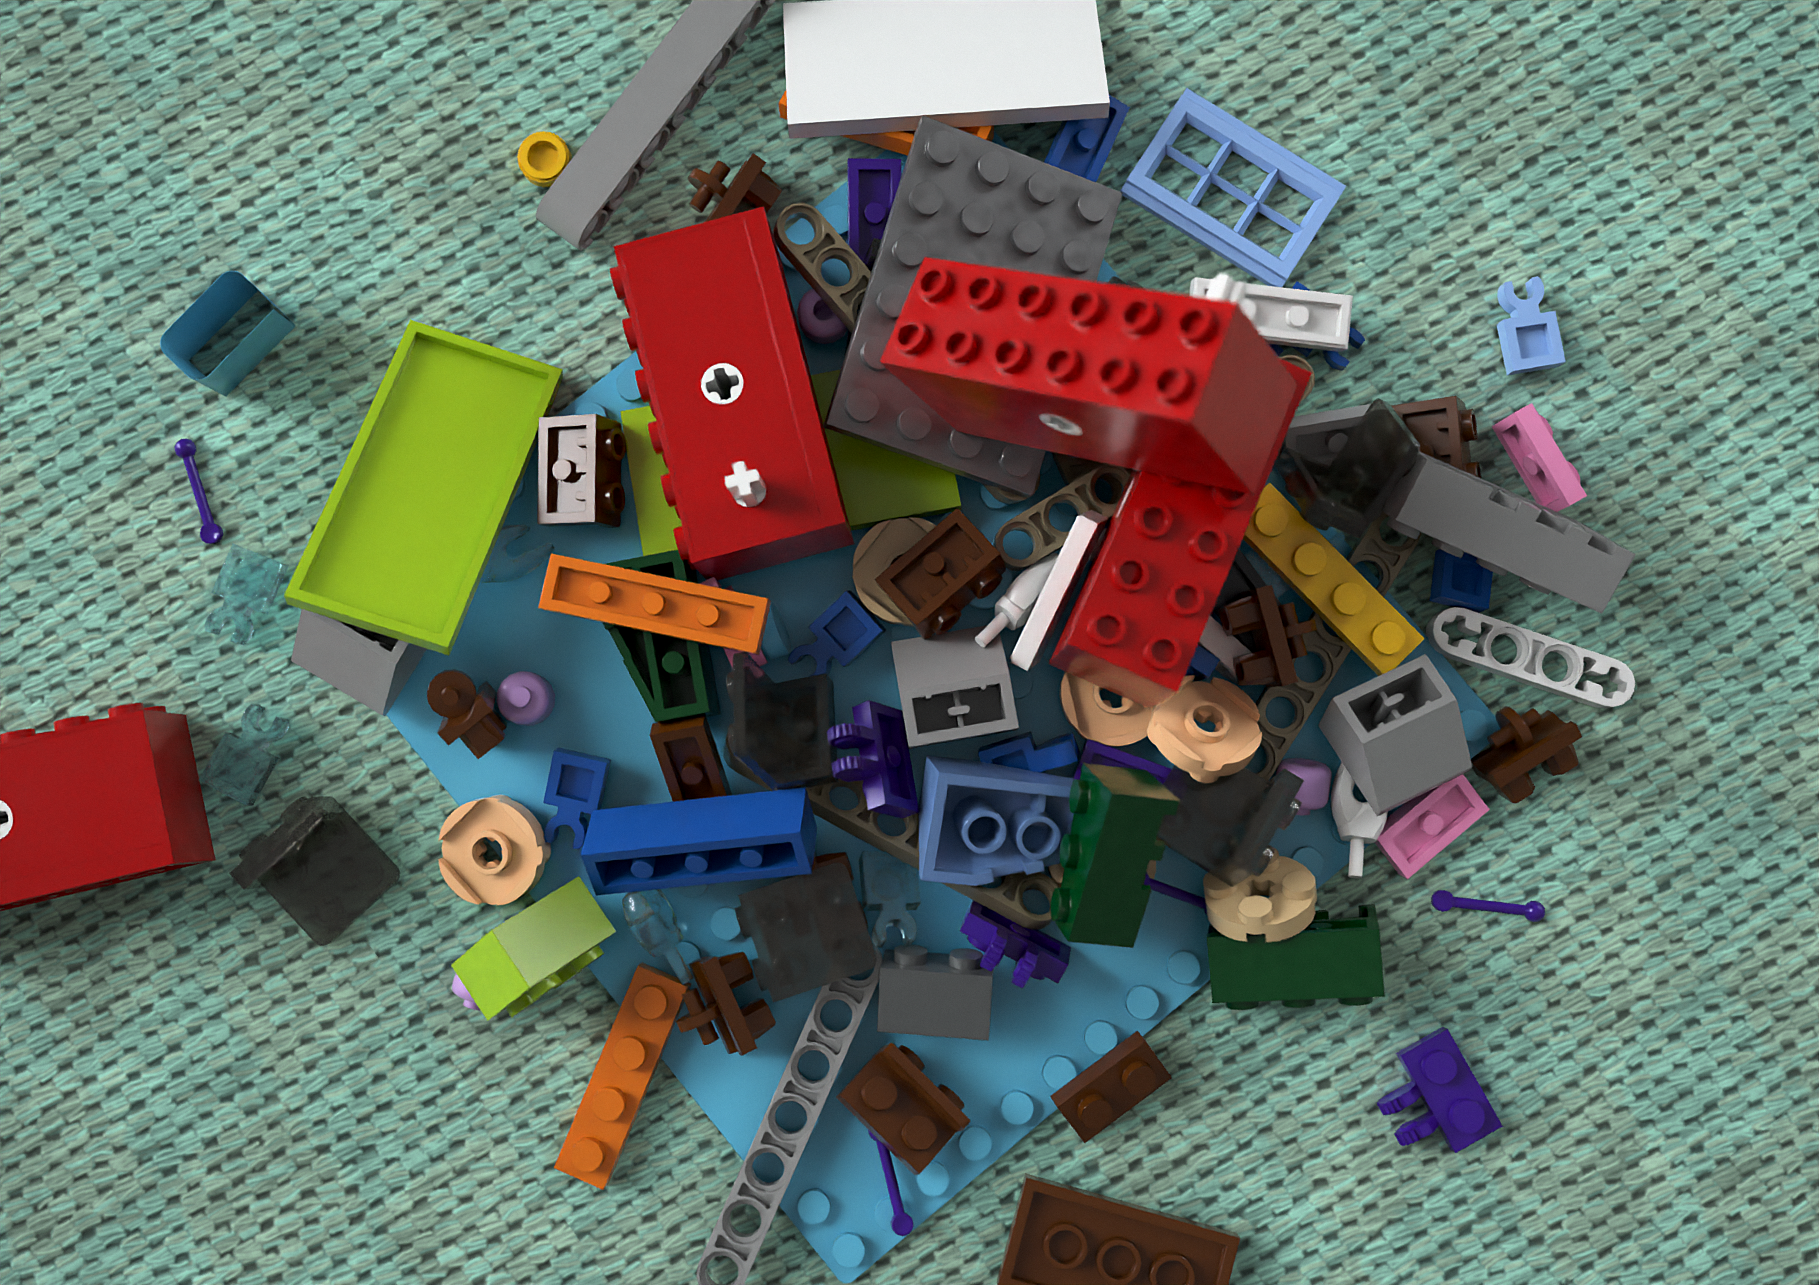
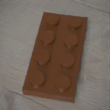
M1025 1173L997 1277V1285H1228L1240 1237L1232 1231Z

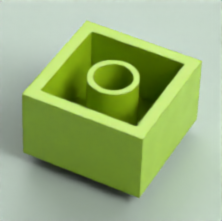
M578 876L490 930L451 966L487 1021L505 1009L512 1018L539 1000L545 993L551 989L558 988L580 973L583 968L601 957L604 952L599 944L614 934L616 930Z

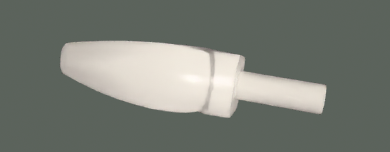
M1052 553L1034 563L1011 583L1005 595L995 603L996 617L975 637L976 642L981 647H986L1005 627L1016 630L1027 623L1059 556L1057 553Z
M1341 762L1331 789V810L1338 827L1340 839L1350 842L1348 877L1360 879L1362 878L1364 844L1376 842L1385 826L1388 811L1377 816L1368 802L1362 803L1355 799L1353 795L1355 781Z

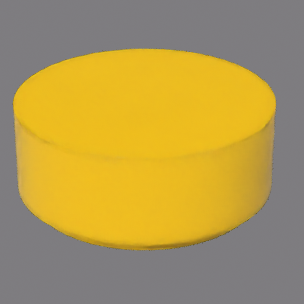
M537 132L528 136L520 145L517 155L518 165L524 176L532 184L540 187H551L572 159L571 153L563 139L551 132Z

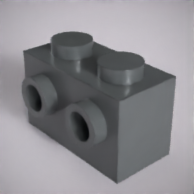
M914 944L899 945L894 950L885 949L880 967L877 1032L989 1040L994 968L990 972L981 967L980 963L983 954L974 949H954L950 951V954L930 953L925 947Z

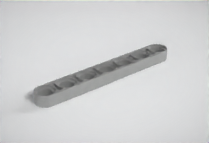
M850 940L842 946L834 958L699 1261L696 1272L699 1285H720L711 1280L707 1267L710 1260L722 1255L730 1257L738 1266V1277L734 1282L727 1285L745 1284L880 979V967L883 957L878 947L868 940ZM863 949L873 957L875 968L873 973L866 979H852L844 971L843 960L851 950ZM830 1000H842L851 1008L852 1020L842 1030L829 1029L821 1020V1009ZM816 1050L826 1055L830 1065L826 1077L821 1080L812 1081L802 1076L799 1071L798 1062L801 1055L805 1052ZM784 1102H798L803 1106L807 1114V1121L803 1128L790 1132L779 1126L776 1121V1110ZM767 1152L779 1156L784 1164V1174L782 1177L770 1183L757 1178L753 1169L755 1158ZM749 1204L759 1211L761 1225L753 1233H740L731 1224V1211L738 1205Z

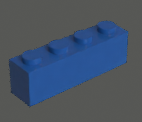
M806 787L600 809L592 811L581 858L596 896L812 874L817 825Z

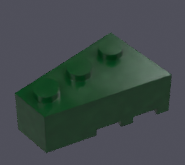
M678 549L605 563V565L698 584L696 570H691L688 560L682 561ZM603 623L624 659L623 662L655 722L659 723L700 714H706V717L721 715L709 645Z
M1083 763L1080 780L1075 779L1071 785L1069 808L1071 813H1074L1071 833L1063 836L1060 846V863L1064 868L1061 888L1056 887L1051 898V918L1055 921L1068 942L1134 947L1151 894L1150 885H1144L1150 860L1161 861L1166 847L1164 841L1156 840L1164 815L1175 816L1180 800L1147 770Z
M1375 904L1359 905V916L1340 919H1329L1327 910L1315 911L1313 921L1303 931L1290 938L1275 942H1266L1265 934L1253 935L1247 933V942L1234 940L1221 934L1209 924L1207 947L1212 1003H1225L1226 1008L1232 1010H1248L1258 1007L1260 1001H1282V1005L1285 1007L1304 1008L1314 1005L1316 1003L1315 999H1338V1002L1343 1005L1360 1006L1373 1002V997H1385L1380 929Z

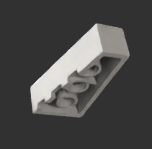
M1405 445L1373 505L1390 516L1386 525L1408 537L1417 539L1420 532L1434 537L1432 541L1434 546L1451 555L1462 558L1464 552L1478 557L1476 563L1494 573L1506 576L1509 571L1520 576L1519 581L1537 591L1548 595L1553 591L1601 614L1636 555L1575 519Z

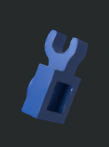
M1030 731L982 746L978 750L981 762L1039 773H1046V770L1078 761L1077 755L1080 754L1073 732L1060 735L1036 746Z

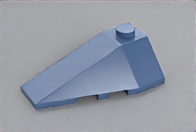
M927 755L919 801L920 812H918L919 877L921 881L978 886L994 882L996 877L1023 871L1027 875L1045 871L1044 867L1060 864L1062 838L1065 834L1071 833L1074 813H1071L1069 808V795L1071 785L1075 779L981 761Z

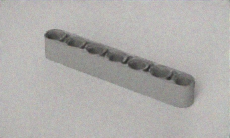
M693 0L546 192L537 208L536 219L578 250L582 251L589 247L593 242L590 238L594 231L599 233L625 200L621 197L625 190L631 192L656 159L652 156L655 150H663L685 121L686 117L683 114L687 108L691 111L694 109L716 80L715 71L718 68L723 71L748 38L744 33L748 28L754 30L776 0Z

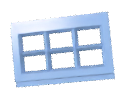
M1186 88L1127 178L1120 192L1123 193L1122 196L1267 286L1282 287L1336 204L1346 185ZM1186 123L1222 144L1208 168L1172 147ZM1232 151L1269 173L1254 197L1217 175ZM1165 155L1201 176V179L1187 200L1151 179ZM1278 179L1314 201L1300 225L1264 204ZM1211 183L1248 205L1233 229L1196 207ZM1257 212L1293 233V236L1279 257L1243 236Z

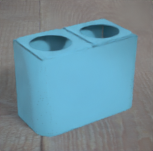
M227 271L219 276L163 333L160 347L162 352L188 377L226 397L296 325L286 319L288 317L272 303L284 316L273 309L205 377L189 360L257 291L269 300L242 273Z

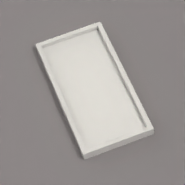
M825 0L783 3L787 119L790 139L915 131L922 116L929 117L954 128L1108 118L1110 100L1096 0Z

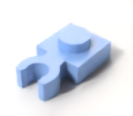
M1539 276L1532 277L1525 283L1528 294L1527 300L1519 299L1514 294L1512 281L1505 282L1498 289V302L1502 309L1509 313L1511 317L1503 319L1497 324L1507 376L1556 368L1566 362L1556 312L1540 313L1538 304L1544 296V285Z

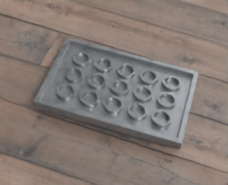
M922 116L915 131L823 428L989 486L1000 488L1021 497L1028 498L1032 496L1046 450L958 432L884 367L880 360L924 257L1096 282L1123 193L929 117Z

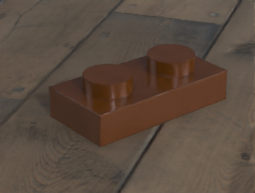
M706 714L652 724L650 738L673 802L732 795Z
M1136 1031L1050 1097L1082 1141L1086 1143L1172 1077L1145 1039Z

